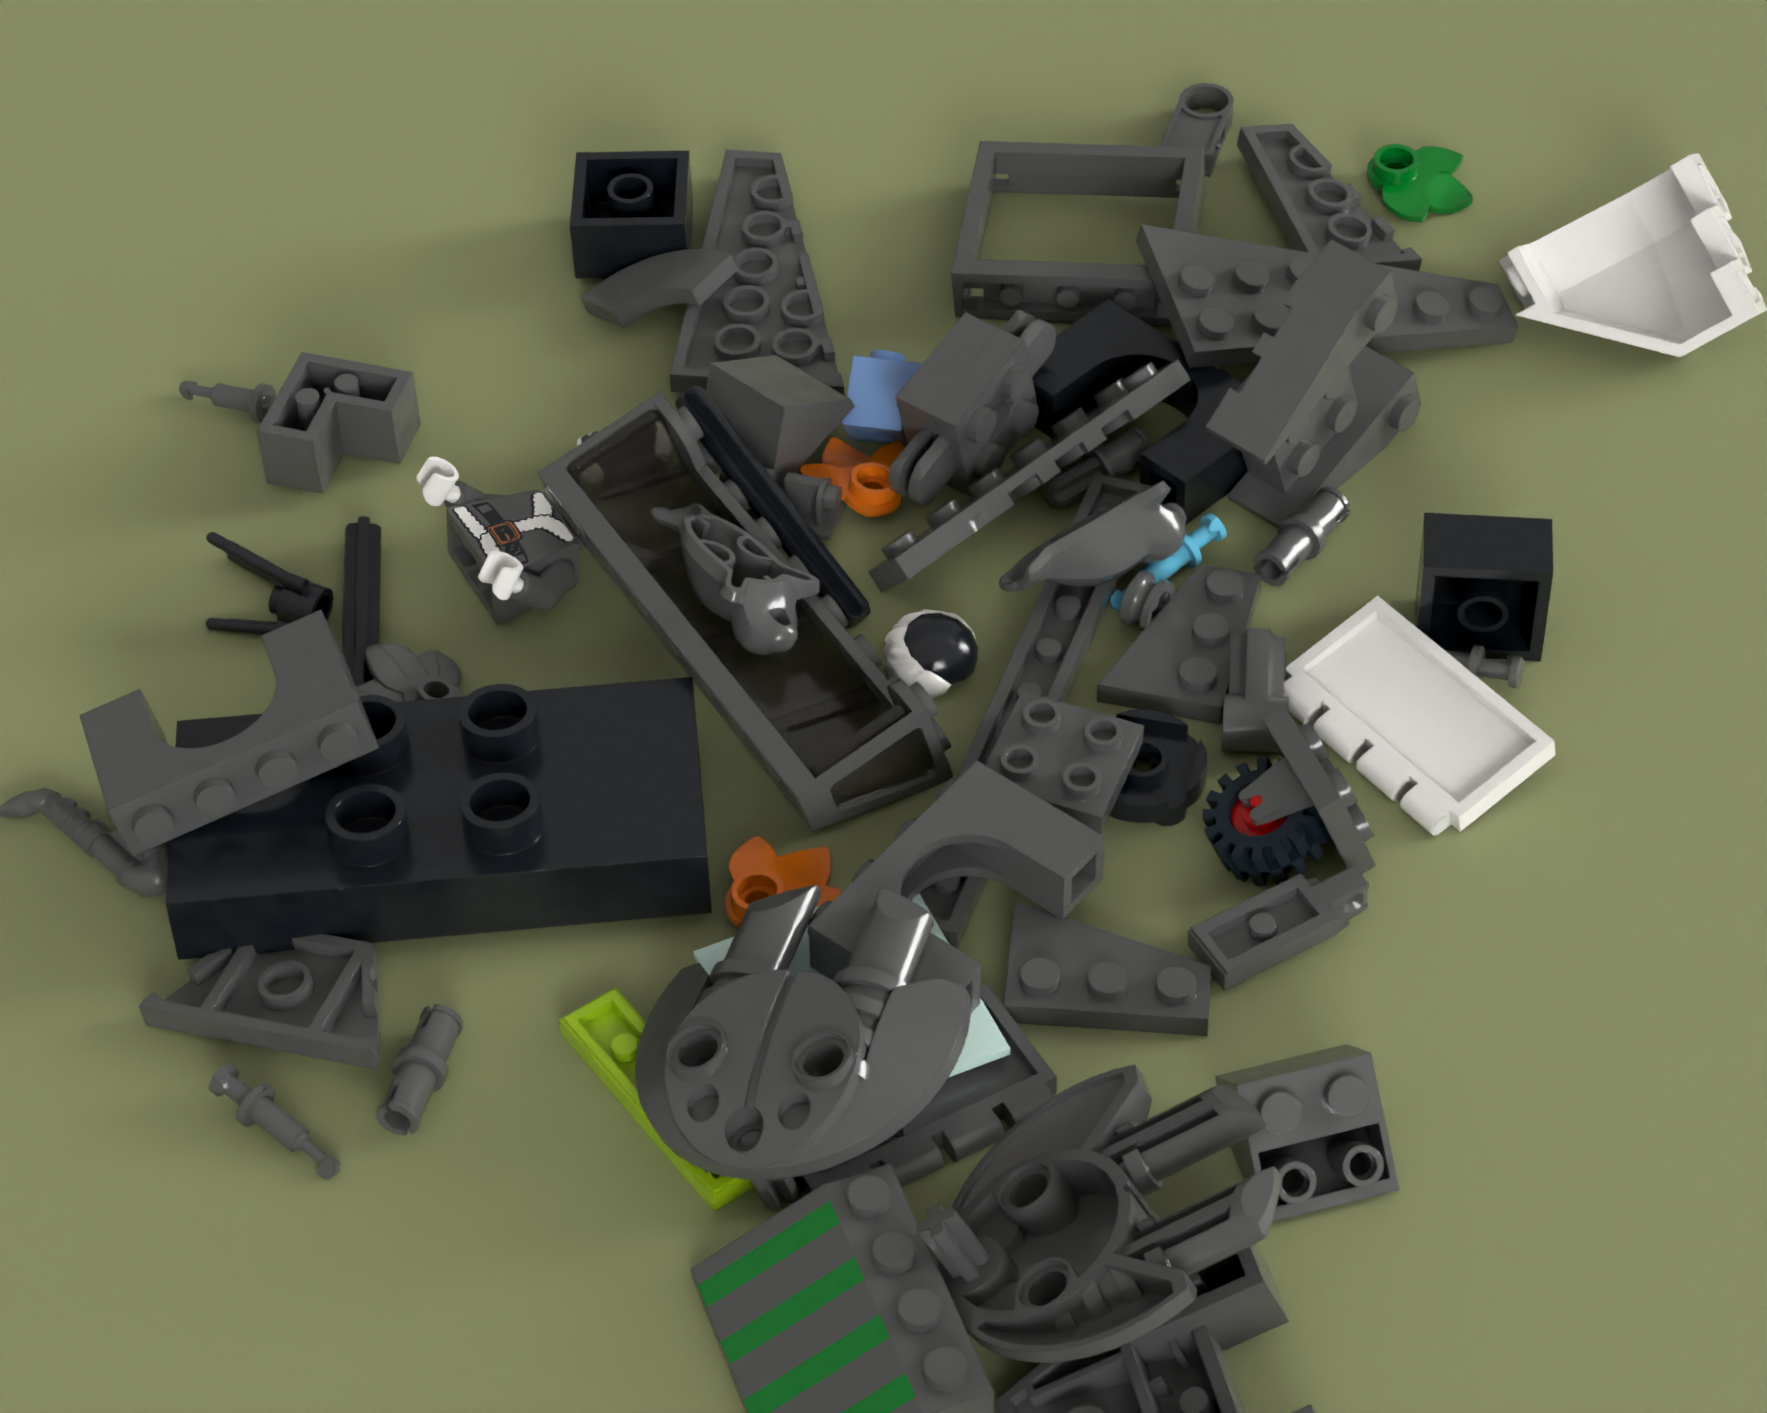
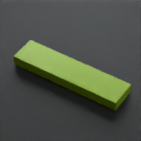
M616 987L560 1018L561 1035L713 1211L718 1210L754 1188L751 1180L725 1177L711 1172L706 1173L705 1170L688 1163L675 1154L653 1129L640 1103L635 1076L636 1053L646 1021Z

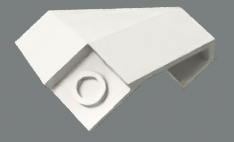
M1699 153L1688 155L1671 165L1669 170L1532 243L1515 247L1507 252L1508 256L1498 261L1525 309L1516 314L1517 316L1677 357H1682L1767 311L1761 293L1756 287H1753L1747 276L1748 273L1752 272L1741 240L1734 234L1727 222L1732 218L1727 203Z

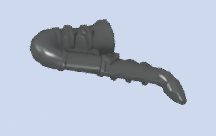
M48 788L25 791L0 806L1 817L23 818L32 816L35 813H42L86 854L98 859L116 876L117 882L122 887L142 897L161 896L166 893L169 841L133 856L118 829L110 832L107 825L99 819L91 820L90 813L78 807L76 801L71 798L61 797L60 793Z

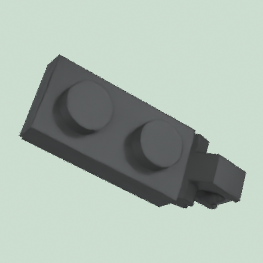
M1354 866L1322 882H1319L1317 878L1306 880L1300 873L1192 926L1188 930V946L1201 963L1212 966L1211 975L1225 991L1337 935L1349 926V919L1368 908L1367 892L1369 883Z

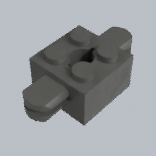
M1017 310L1002 329L966 312L962 315L896 396L907 446L892 463L889 474V487L892 491L905 497L909 496L915 503L927 507L945 485L972 497L973 495L967 488L970 484L996 467L1000 470L1007 452L1020 437L1027 436L1037 422L1039 407L1032 377L1054 350L1056 341L1054 325L1041 319L1036 320L1033 315L1022 310Z

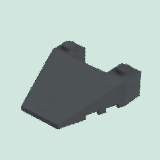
M1253 1245L1189 1276L1188 1278L1197 1289L1196 1300L1176 1316L1153 1331L1113 1350L1072 1361L1040 1363L995 1400L999 1413H1246L1223 1351L1290 1322L1266 1260L1257 1246ZM1310 1404L1292 1413L1316 1412Z

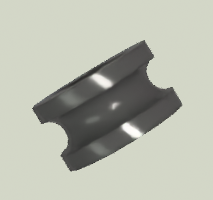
M1141 571L1136 574L1127 587L1121 601V621L1129 625L1139 621L1140 628L1144 631L1175 595L1174 584L1168 580H1161L1155 583L1154 575L1147 571Z

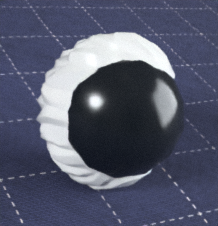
M923 609L920 612L909 613L893 626V629L885 638L886 645L883 654L886 662L884 669L888 672V678L895 674L908 687L918 682L931 699L946 693L952 684L964 681L974 672L978 660V646L974 631L965 620L951 612Z

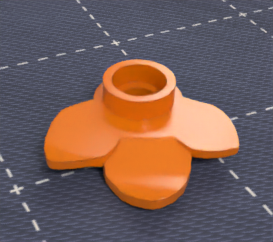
M832 437L823 451L821 463L801 465L799 473L817 478H831L832 485L842 487L841 500L863 516L878 517L894 512L902 501V495L892 491L889 487V474L892 463L905 449V446L900 441L891 442L879 448L870 457L839 438Z
M759 836L752 837L742 844L730 858L728 867L733 883L725 897V911L730 922L739 927L751 902L812 885H817L821 889V896L816 907L826 901H834L843 891L828 886L831 876L829 849L823 846L777 856L774 849Z

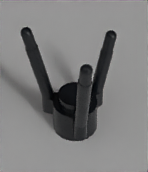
M215 532L207 534V542L225 551L230 561L275 584L269 599V611L277 615V622L208 618L206 620V627L208 629L264 635L319 610H322L328 621L334 599L333 591L330 588L289 573Z

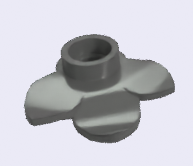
M394 643L374 644L366 648L365 660L374 679L356 686L359 696L378 695L390 698L396 702L465 696L458 688L462 678L459 667L450 657L437 650L426 651L418 657L408 648Z

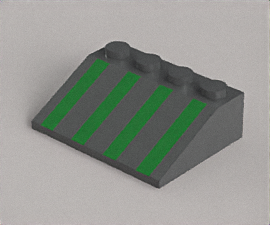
M891 1163L819 1186L691 1268L692 1279L746 1413H994V1390L932 1253L916 1230L918 1222Z

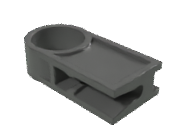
M1213 83L1195 84L1184 89L1180 94L1179 102L1160 146L1204 148L1205 176L1210 177L1227 134L1232 127L1234 98L1231 92L1223 86ZM1200 108H1211L1214 110H1218L1219 112L1212 114H1201L1193 110Z

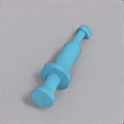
M1206 513L1200 519L1201 526L1191 534H1185L1182 546L1174 555L1161 562L1147 563L1137 571V574L1141 571L1150 572L1155 577V583H1158L1161 580H1167L1183 566L1191 569L1196 568L1202 562L1200 549L1212 540L1216 542L1222 541L1227 536L1225 526L1217 516L1212 513ZM1118 589L1111 595L1109 601L1111 608L1120 611L1121 601L1126 589L1122 592Z

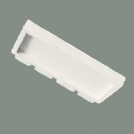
M1378 595L1286 667L1283 697H1289L1288 711L1301 723L1310 722L1311 725L1314 724L1313 728L1319 738L1348 763L1351 764L1357 761L1356 770L1392 801L1401 799L1400 808L1433 836L1440 834L1450 825L1461 832L1556 755L1555 741Z

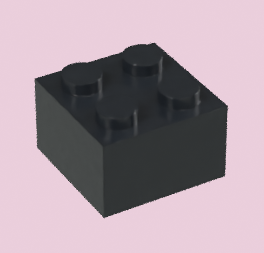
M689 150L576 152L570 217L575 279H606L641 260L667 252L691 249L693 191Z
M1424 513L1415 598V626L1445 650L1471 653L1474 645H1480L1485 647V657L1488 659L1506 660L1507 656H1520L1524 661H1541L1553 579L1552 519Z

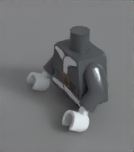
M429 457L416 476L417 482L424 486L422 489L423 498L431 506H440L443 502L447 507L448 553L496 625L505 623L533 608L549 611L553 609L568 591L577 586L580 581L579 550L586 547L565 522L545 492L532 490L511 495L484 494L462 481H457L459 473L451 463L439 457Z

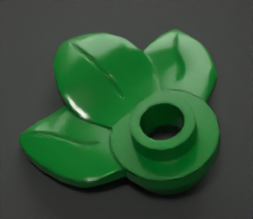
M1389 144L1379 148L1368 163L1367 179L1374 188L1382 191L1383 205L1401 219L1411 222H1423L1429 211L1435 214H1452L1465 209L1473 202V196L1468 189L1451 175L1460 167L1463 161V155L1458 152L1435 146H1424L1414 151L1405 145Z

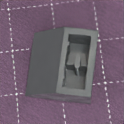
M1344 1044L1215 1076L1217 1085L1223 1084L1248 1100L1267 1124L1263 1130L1230 1147L1244 1179L1273 1166L1278 1169L1281 1175V1185L1272 1222L1400 1190L1371 1052Z

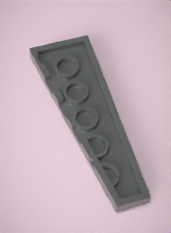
M1179 360L1159 370L1156 369L1152 362H1149L1125 379L1121 377L1093 396L1098 406L1086 414L1082 407H1079L1051 427L1056 433V437L1046 444L1038 437L1013 453L1010 458L1015 466L1009 471L1002 474L999 468L996 467L970 484L967 488L973 497L959 505L956 498H953L927 515L925 520L930 528L916 536L913 530L910 529L884 546L881 550L887 559L868 572L880 591L884 592L913 577L1016 503L1013 499L1015 496L1021 498L1061 472L1059 468L1090 452L1107 439L1106 435L1120 428L1128 421L1135 420L1190 381V377Z

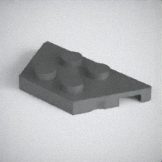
M326 934L293 938L292 942L295 950L256 953L253 945L238 947L233 954L232 948L222 949L206 955L190 966L187 971L191 981L164 1000L153 992L142 1001L139 1008L145 1024L148 1026L377 1070L381 1063L379 961L373 943Z

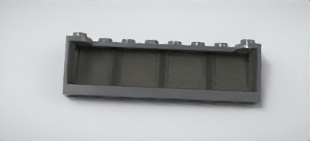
M659 391L537 473L551 502L565 522L688 676L693 677V682L812 831L940 785L953 777L944 753L951 748V744L942 728L933 719L938 714V710L928 693L918 682L908 687L895 674L886 679L878 669L882 665L878 654L862 634L852 638L844 629L848 625L847 619L830 595L826 594L820 599L817 595L797 600V641L790 650L770 656L755 655L746 651L737 642L731 622L713 613L697 598L691 587L685 566L680 533L658 523L650 513L653 507H662L673 511L676 508H685L691 504L699 503L711 514L748 532L785 565L808 574L810 573L796 555L786 560L778 549L782 547V543L774 529L763 516L755 521L746 512L750 509V505L736 483L730 478L722 483L715 475L719 471L707 449L698 441L704 436L703 432L685 406L675 410Z

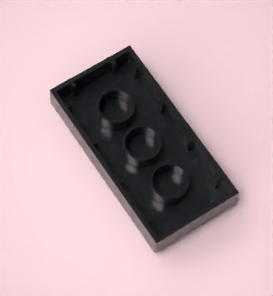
M693 677L526 691L521 687L510 684H494L481 687L468 696L396 702L390 698L378 695L359 696L378 743V749L169 840L165 904L178 960L203 958L208 954L232 948L234 954L238 947L253 945L256 953L295 950L292 942L293 938L318 934L376 943L712 913ZM262 714L177 721L175 747L201 748L221 743L243 732L256 722Z

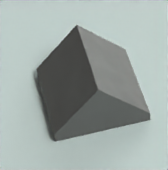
M777 355L710 363L706 393L765 468L776 470L777 484L780 488L784 485V478L787 472L795 473L855 407L849 398Z

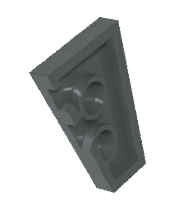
M1200 564L1097 684V702L1134 709L1155 710L1173 716L1221 724L1224 694H1229L1231 636L1240 635L1250 628L1260 595L1261 575Z
M1015 901L1003 1006L1015 1022L1019 1024L1207 1036L1212 966L1068 918L1061 920L1052 913Z

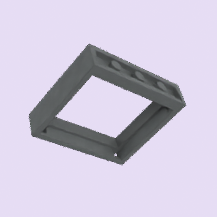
M980 141L951 271L955 317H962L966 312L977 318L1011 319L1017 310H1022L1033 315L1036 320L1076 322L1109 299L1131 314L1139 316L1147 324L1171 325L1163 304L1157 301V295L1159 294L1146 265L979 259L993 192L1178 198L1173 230L1199 234L1205 197L1204 148ZM996 174H1008L1009 179H997L995 177ZM973 288L983 289L984 296H971Z

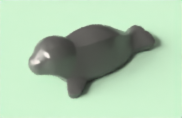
M1164 481L1115 503L1110 502L1030 551L999 579V586L1003 591L1007 592L1021 591L1044 580L1066 586H1097L1107 584L1121 577L1140 562H1161L1174 555L1183 544L1186 523L1184 509L1176 503L1160 505L1171 489Z
M699 503L691 504L685 508H676L673 511L662 507H653L650 510L652 517L658 523L680 533L683 558L694 593L713 613L731 622L737 642L746 651L755 655L770 656L790 650L794 646L798 638L796 602L820 592V581L818 578L785 565L748 532L711 514Z

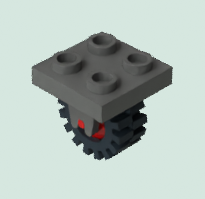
M1285 705L1262 717L1282 758H1279L1273 766L1268 757L1257 758V770L1250 771L1246 762L1235 766L1240 776L1232 780L1225 773L1218 780L1223 790L1222 794L1210 790L1206 801L1211 809H1203L1202 819L1207 826L1204 830L1228 872L1232 870L1235 877L1243 882H1246L1250 875L1252 881L1257 886H1266L1268 875L1272 874L1278 885L1288 880L1285 871L1294 868L1297 874L1301 873L1302 875L1309 871L1304 859L1308 856L1318 862L1324 854L1319 844H1329V841H1331L1347 869L1354 866L1362 874L1375 867L1376 865L1364 843L1375 835L1356 804L1357 800L1338 767L1334 768L1330 762L1329 754L1311 723L1307 722L1298 727Z

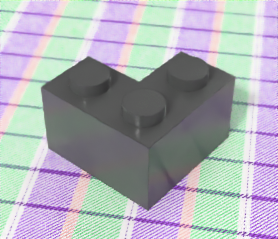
M301 352L257 429L266 482L268 484L323 494L344 454L400 464L421 425L413 372Z

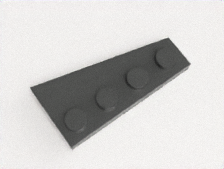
M1293 124L1241 127L1237 146L1293 250L1319 254L1332 239L1377 264L1415 271L1420 270L1422 258L1411 247L1401 249L1392 240L1395 230L1382 216L1373 219L1360 206L1362 196L1350 183L1344 184L1335 180L1330 175L1332 164Z

